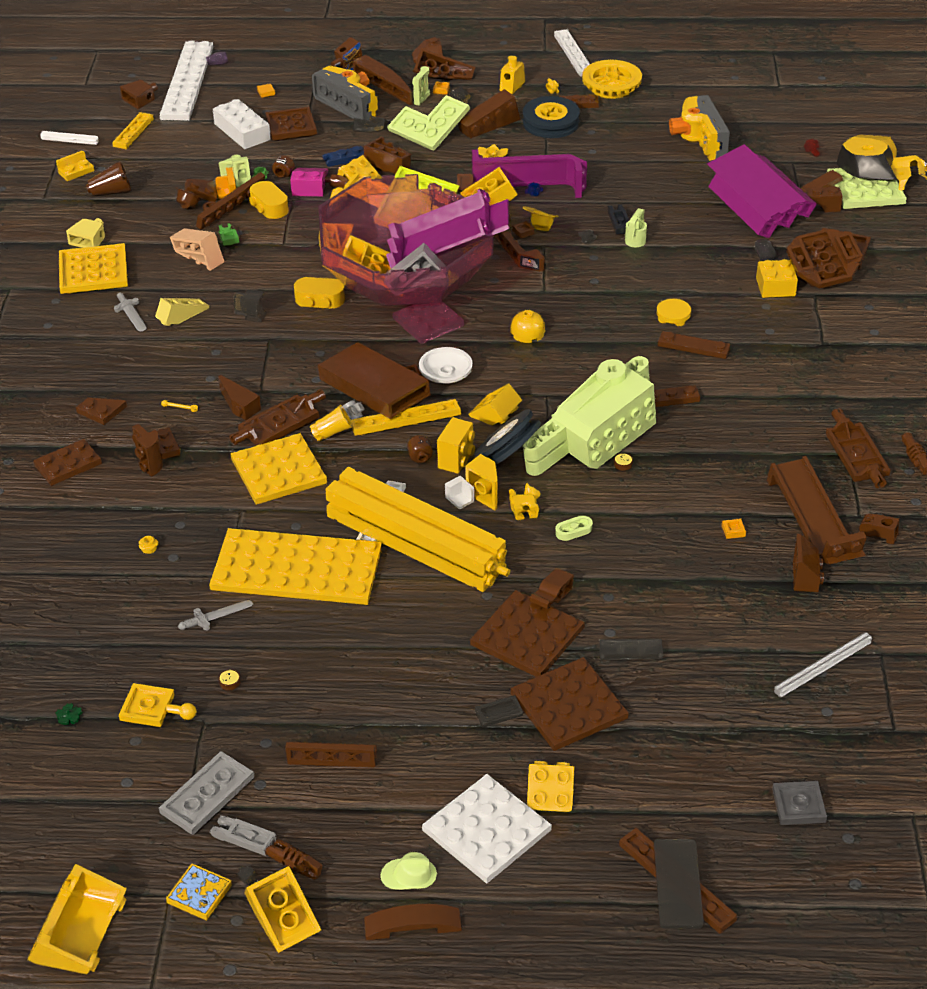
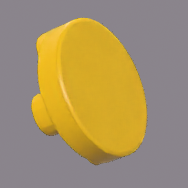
M680 299L663 300L657 305L658 321L660 323L683 326L685 321L691 316V307L687 302Z

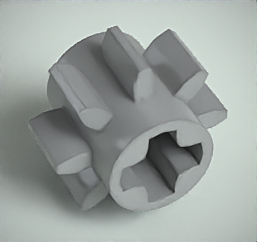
M352 400L343 405L350 419H357L363 416L361 412L365 409L361 402L356 403L355 400Z

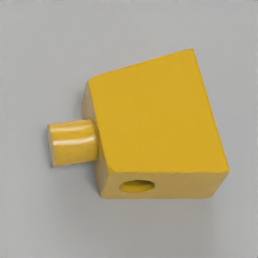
M509 56L508 63L501 69L500 91L505 89L513 94L525 83L524 64L517 61L516 56Z

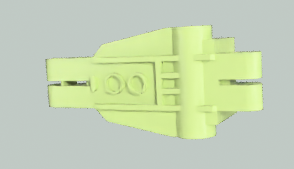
M638 356L626 364L616 359L602 362L598 370L558 407L557 411L552 414V419L541 426L523 444L526 472L532 476L540 475L568 453L588 467L598 469L655 425L654 384L650 382L648 360L645 357Z

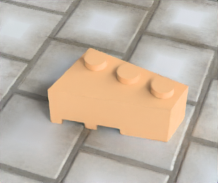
M184 228L170 236L175 252L188 259L193 258L197 260V264L206 265L210 271L225 262L214 232Z

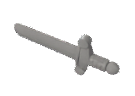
M119 292L117 298L120 303L114 306V311L120 312L124 310L138 331L146 330V325L133 307L139 304L138 298L126 299L124 294Z
M251 600L242 601L203 614L199 608L194 609L195 617L180 622L178 627L184 630L198 625L203 627L204 630H209L210 623L208 621L251 607L253 602Z

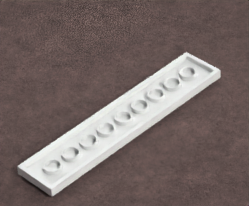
M185 42L160 112V120H190L214 48L213 42Z

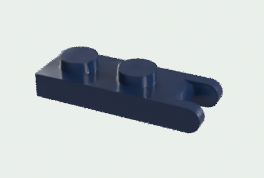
M354 146L350 149H340L336 152L323 154L322 158L326 161L327 166L331 167L349 163L353 159L364 156V150L361 146Z

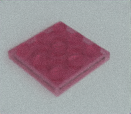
M436 295L393 313V319L421 344L464 326V320Z

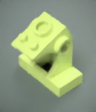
M233 155L231 158L219 162L221 176H227L226 168L232 167L236 189L251 179L247 157Z

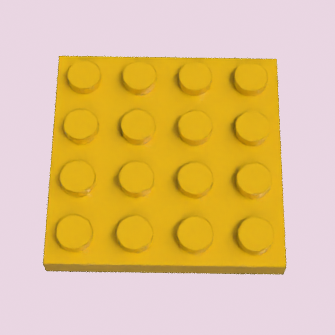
M125 243L59 250L60 293L70 294L73 292L127 287Z
M301 433L231 453V459L256 505L327 483L326 475Z

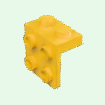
M363 155L353 159L349 164L341 166L337 174L350 180L359 171L379 181L382 178Z
M535 761L534 764H529L527 806L532 810L570 812L573 803L574 766H570V763L562 762L556 763V765H547L548 762Z

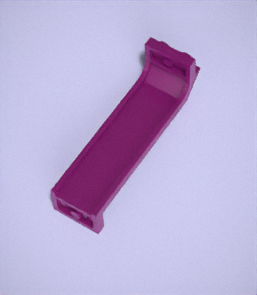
M472 150L473 184L500 167L512 187L566 184L574 188L575 198H582V191L586 189L587 161L571 154L482 158V156H479L478 150Z

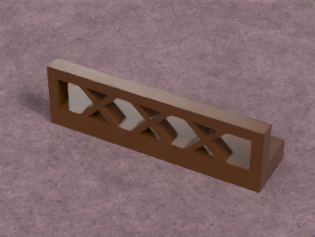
M286 742L287 764L372 768H375L377 745Z

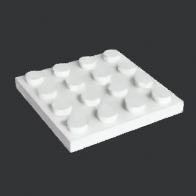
M486 774L422 824V831L487 884L551 831V824Z

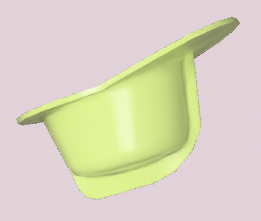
M410 852L400 859L387 863L382 868L380 876L383 884L391 889H421L434 883L437 872L434 865L429 862L425 855L418 852Z

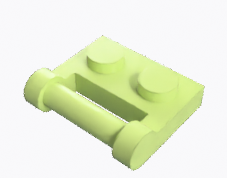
M426 66L420 68V72L412 81L414 85V104L419 106L430 95V90L428 89L429 67Z

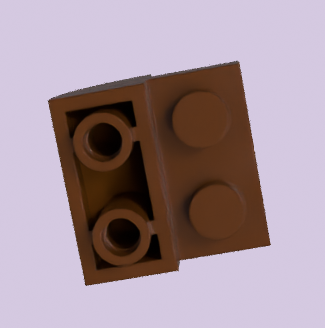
M137 424L132 427V439L136 446L135 454L140 459L139 466L143 472L146 471L152 477L160 472L163 467L158 433L156 430L147 432L142 426Z

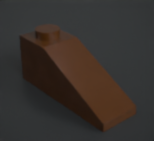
M222 375L218 376L220 391L233 414L248 420L261 410L259 395Z

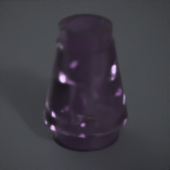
M221 50L206 56L208 65H225V63H228L226 51L222 52Z

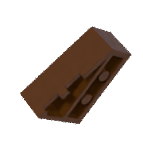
M381 136L364 145V157L373 167L380 168L385 172L394 173L395 175L400 166L410 169L411 154L400 147L395 148L392 142H385L384 137Z

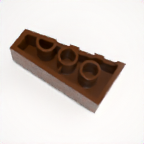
M505 89L466 113L458 123L460 131L471 139L519 121L520 116L515 96Z

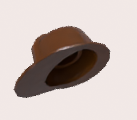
M175 187L177 189L176 201L181 204L183 209L196 207L199 200L202 199L199 195Z

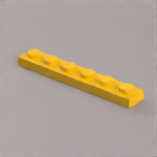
M456 399L408 408L391 419L382 414L351 419L352 430L355 436L381 432L387 429L400 428L412 424L416 425L447 417L451 418L461 415V409Z

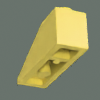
M161 298L155 317L167 326L180 324L209 309V305L200 299Z

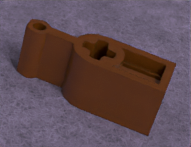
M555 568L541 582L539 589L530 596V602L546 609L550 608L553 602H560L572 590L574 575Z

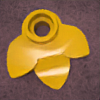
M493 144L487 149L478 147V153L483 158L504 157L508 154V149L499 150Z

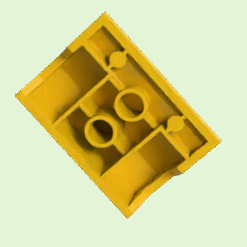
M350 235L342 251L339 266L389 288L384 283L385 273L390 270L386 256L390 252Z

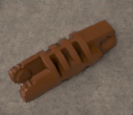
M276 840L274 845L268 846L265 850L266 855L286 867L289 866L299 874L314 880L321 875L322 864L310 855L282 840Z

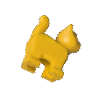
M528 483L525 485L524 495H516L515 490H509L510 505L516 520L525 518L522 512H528L530 518L538 517L539 506L537 499L540 497L539 490L529 486Z

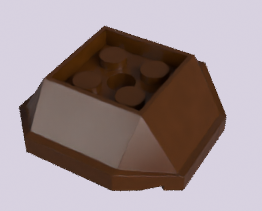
M825 229L797 236L788 245L786 250L797 276L804 279L811 287L819 289L852 281L863 258L852 233L835 229Z

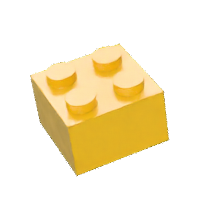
M790 260L758 261L756 279L762 298L796 296L798 279Z
M454 417L451 418L437 439L439 469L459 474L461 469L466 467L469 457L473 456L475 452V445H473L475 431H473L472 422Z

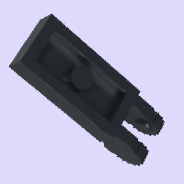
M622 204L618 205L617 210H614L612 205H609L608 214L616 234H625L626 223L630 221L626 210Z

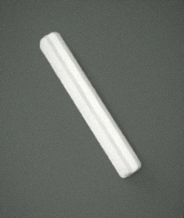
M42 131L41 133L42 140L97 145L99 143L98 136Z

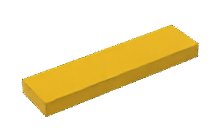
M140 112L112 142L113 147L127 149L154 120L153 115Z

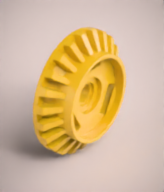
M602 60L588 65L583 70L582 81L588 89H591L594 94L600 97L621 98L639 87V84L642 82V72L635 65L625 61Z

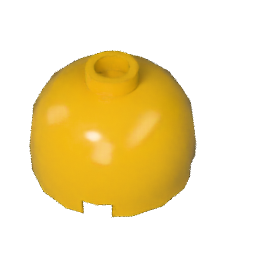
M531 310L519 312L512 319L511 335L513 334L515 340L523 343H532L534 339L539 341L545 334L544 320L540 314Z

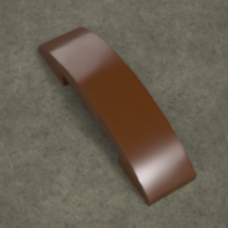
M402 905L384 909L364 917L366 940L390 938V932L437 928L438 933L462 931L459 908L448 905Z

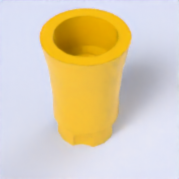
M339 405L332 412L310 425V428L317 441H321L341 431L353 428V425L346 410L342 405Z

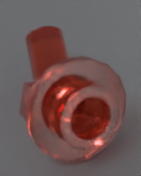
M807 140L804 145L806 152L811 151L815 157L819 156L820 152L817 150L819 148L818 140Z

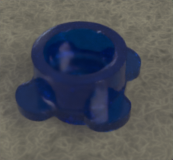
M536 182L529 183L528 189H525V193L531 196H538L543 191L540 184Z

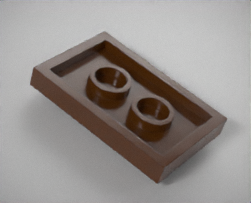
M84 439L33 460L35 467L51 486L102 464L101 458Z

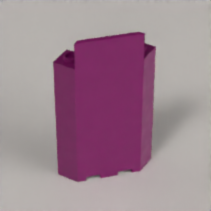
M745 144L707 163L716 172L708 187L760 236L770 238L777 225L789 228L797 214L809 217L817 205L766 157L754 153Z
M478 189V193L402 223L389 224L388 227L392 238L387 239L391 253L386 254L390 269L423 243L436 256H440L508 230L509 199L490 206L489 194L485 190Z

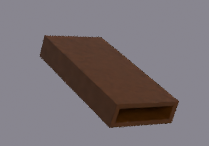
M359 342L318 364L320 380L389 419L430 395L428 379Z

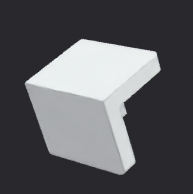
M458 476L445 483V498L458 509H462L474 502V487L464 478Z

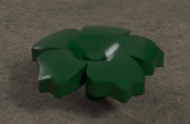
M67 703L66 706H63V710L57 709L55 714L61 725L75 724L80 719L79 716L82 714V709L77 706L73 708L72 703Z

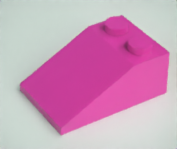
M296 168L292 171V196L323 197L328 168Z

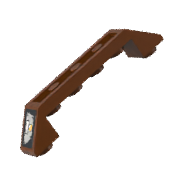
M507 230L494 235L518 267L539 272L544 271L545 257L537 249L525 252L520 247L518 241Z

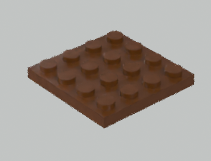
M515 590L470 639V645L538 677L550 669L584 629L585 622L551 606L546 609L530 602V596Z
M584 657L511 688V695L553 751L628 719L629 716L628 711Z

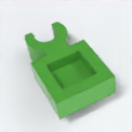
M228 223L227 228L219 225V235L223 246L239 243L237 232L235 229H232L230 223Z

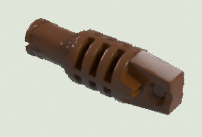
M910 432L904 433L901 440L906 446V454L914 467H918L920 472L926 475L927 453L922 445L915 441Z

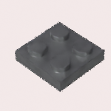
M818 781L773 783L772 790L780 825L826 823L827 815Z

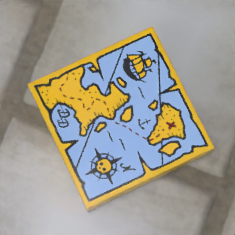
M191 864L166 897V901L172 906L207 921L231 888L232 882L225 877Z

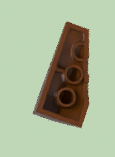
M421 48L413 72L418 74L420 68L426 66L429 67L428 77L471 80L475 67Z

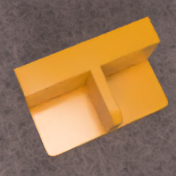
M232 167L226 168L227 176L215 178L218 199L224 198L236 189Z

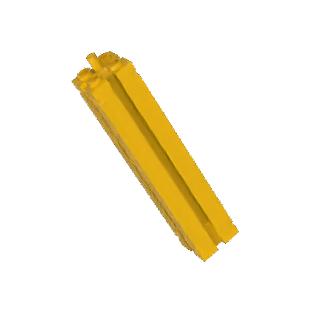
M349 466L339 475L340 480H334L325 489L326 500L330 502L327 505V517L333 520L336 519L337 522L370 538H374L376 541L382 542L471 587H476L477 590L483 593L489 586L491 587L499 574L506 577L510 574V569L506 568L505 556L507 554L506 540L500 537L496 538L495 535L362 472H356L355 469Z

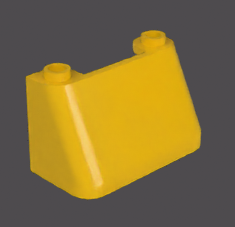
M75 864L62 885L27 960L38 965L86 975L89 971L94 972L100 961V958L96 957L98 954L97 950L116 910L121 912L127 900L123 897L127 888Z

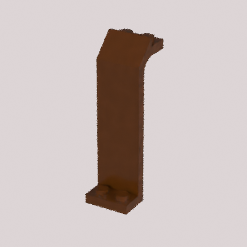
M803 456L799 460L777 465L771 463L767 477L769 486L779 485L804 536L819 549V558H823V563L833 564L866 556L863 551L867 538L865 533L859 532L848 535L807 456Z

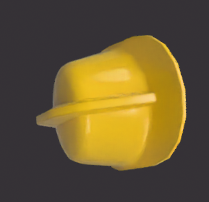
M523 206V209L531 212V223L538 230L549 231L554 218L558 217Z

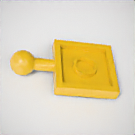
M133 683L119 713V719L125 722L161 727L167 713L179 714L183 719L191 720L196 715V707L191 703H184L182 706L172 705L171 703L175 696L174 689Z

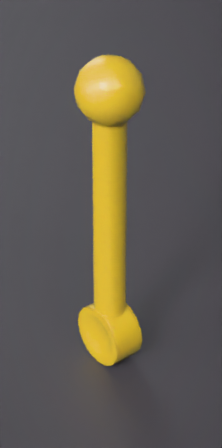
M167 400L161 402L163 407L173 406L190 409L192 412L198 411L197 405L188 406L171 403Z

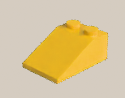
M500 167L460 192L462 197L466 198L478 193V189L485 190L490 197V206L506 199L511 201L517 196L516 191Z
M289 866L246 887L245 895L278 953L321 931Z

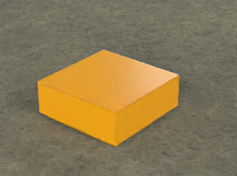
M435 82L433 94L447 95L450 83Z
M271 84L257 86V91L261 98L275 95V90Z
M741 519L722 521V528L726 539L746 537V530Z

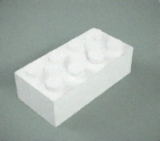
M239 99L213 108L215 125L242 148L247 149L271 140L269 124Z

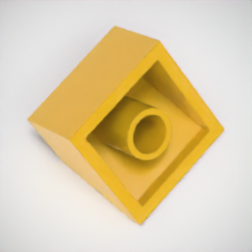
M508 383L487 394L468 415L492 426L498 422L502 424L508 420L509 414H512L519 408L517 405L522 399Z
M480 454L466 465V481L474 487V499L496 510V464L490 458Z

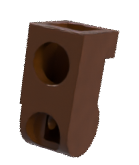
M869 513L864 516L859 526V531L864 532L867 537L877 536L885 538L886 543L894 545L899 535V519Z

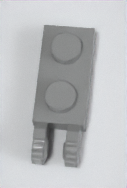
M226 816L219 817L217 822L221 826L220 828L214 826L210 830L214 838L222 841L225 840L266 856V848L273 845L277 839L274 832Z

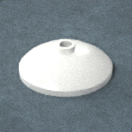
M440 347L426 352L421 357L419 370L430 381L440 384L455 383L470 374L472 359L466 352L460 349Z

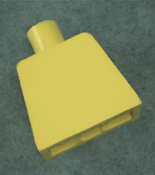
M96 218L94 221L89 219L80 220L66 231L69 245L81 248L99 246L105 237L103 221L99 218Z

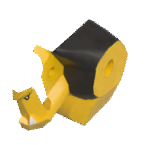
M860 134L842 144L838 154L837 165L845 172L857 178L898 180L899 190H904L905 183L911 176L910 167L918 166L919 175H922L927 180V176H925L927 163L916 155L897 157V148L891 137Z

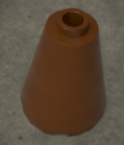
M121 161L87 181L88 184H86L88 193H92L94 196L131 191V186Z

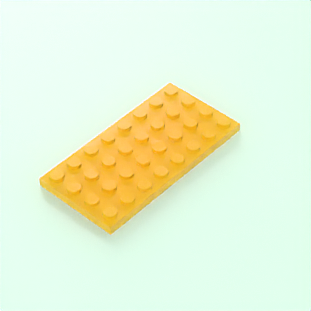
M228 528L209 584L210 590L368 605L382 550V542Z

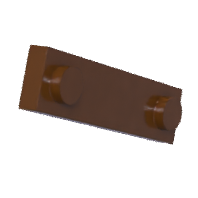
M662 331L658 340L659 347L722 359L727 358L730 350L729 343Z

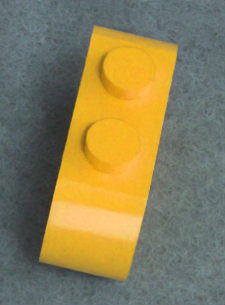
M261 181L250 187L249 200L251 205L255 206L266 218L277 219L287 215L289 212L288 196L270 181Z
M303 277L294 283L295 302L301 307L335 309L342 306L345 302L344 283L339 279Z

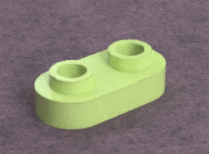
M578 516L560 522L556 525V537L560 540L568 541L589 534L592 531V519L587 516Z

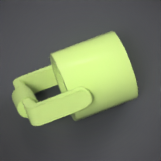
M638 208L630 221L626 223L625 243L630 247H641L646 243L647 224L644 222L645 210Z

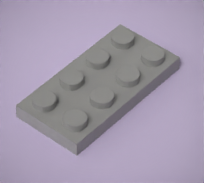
M220 751L159 807L160 814L194 835L254 778V772Z

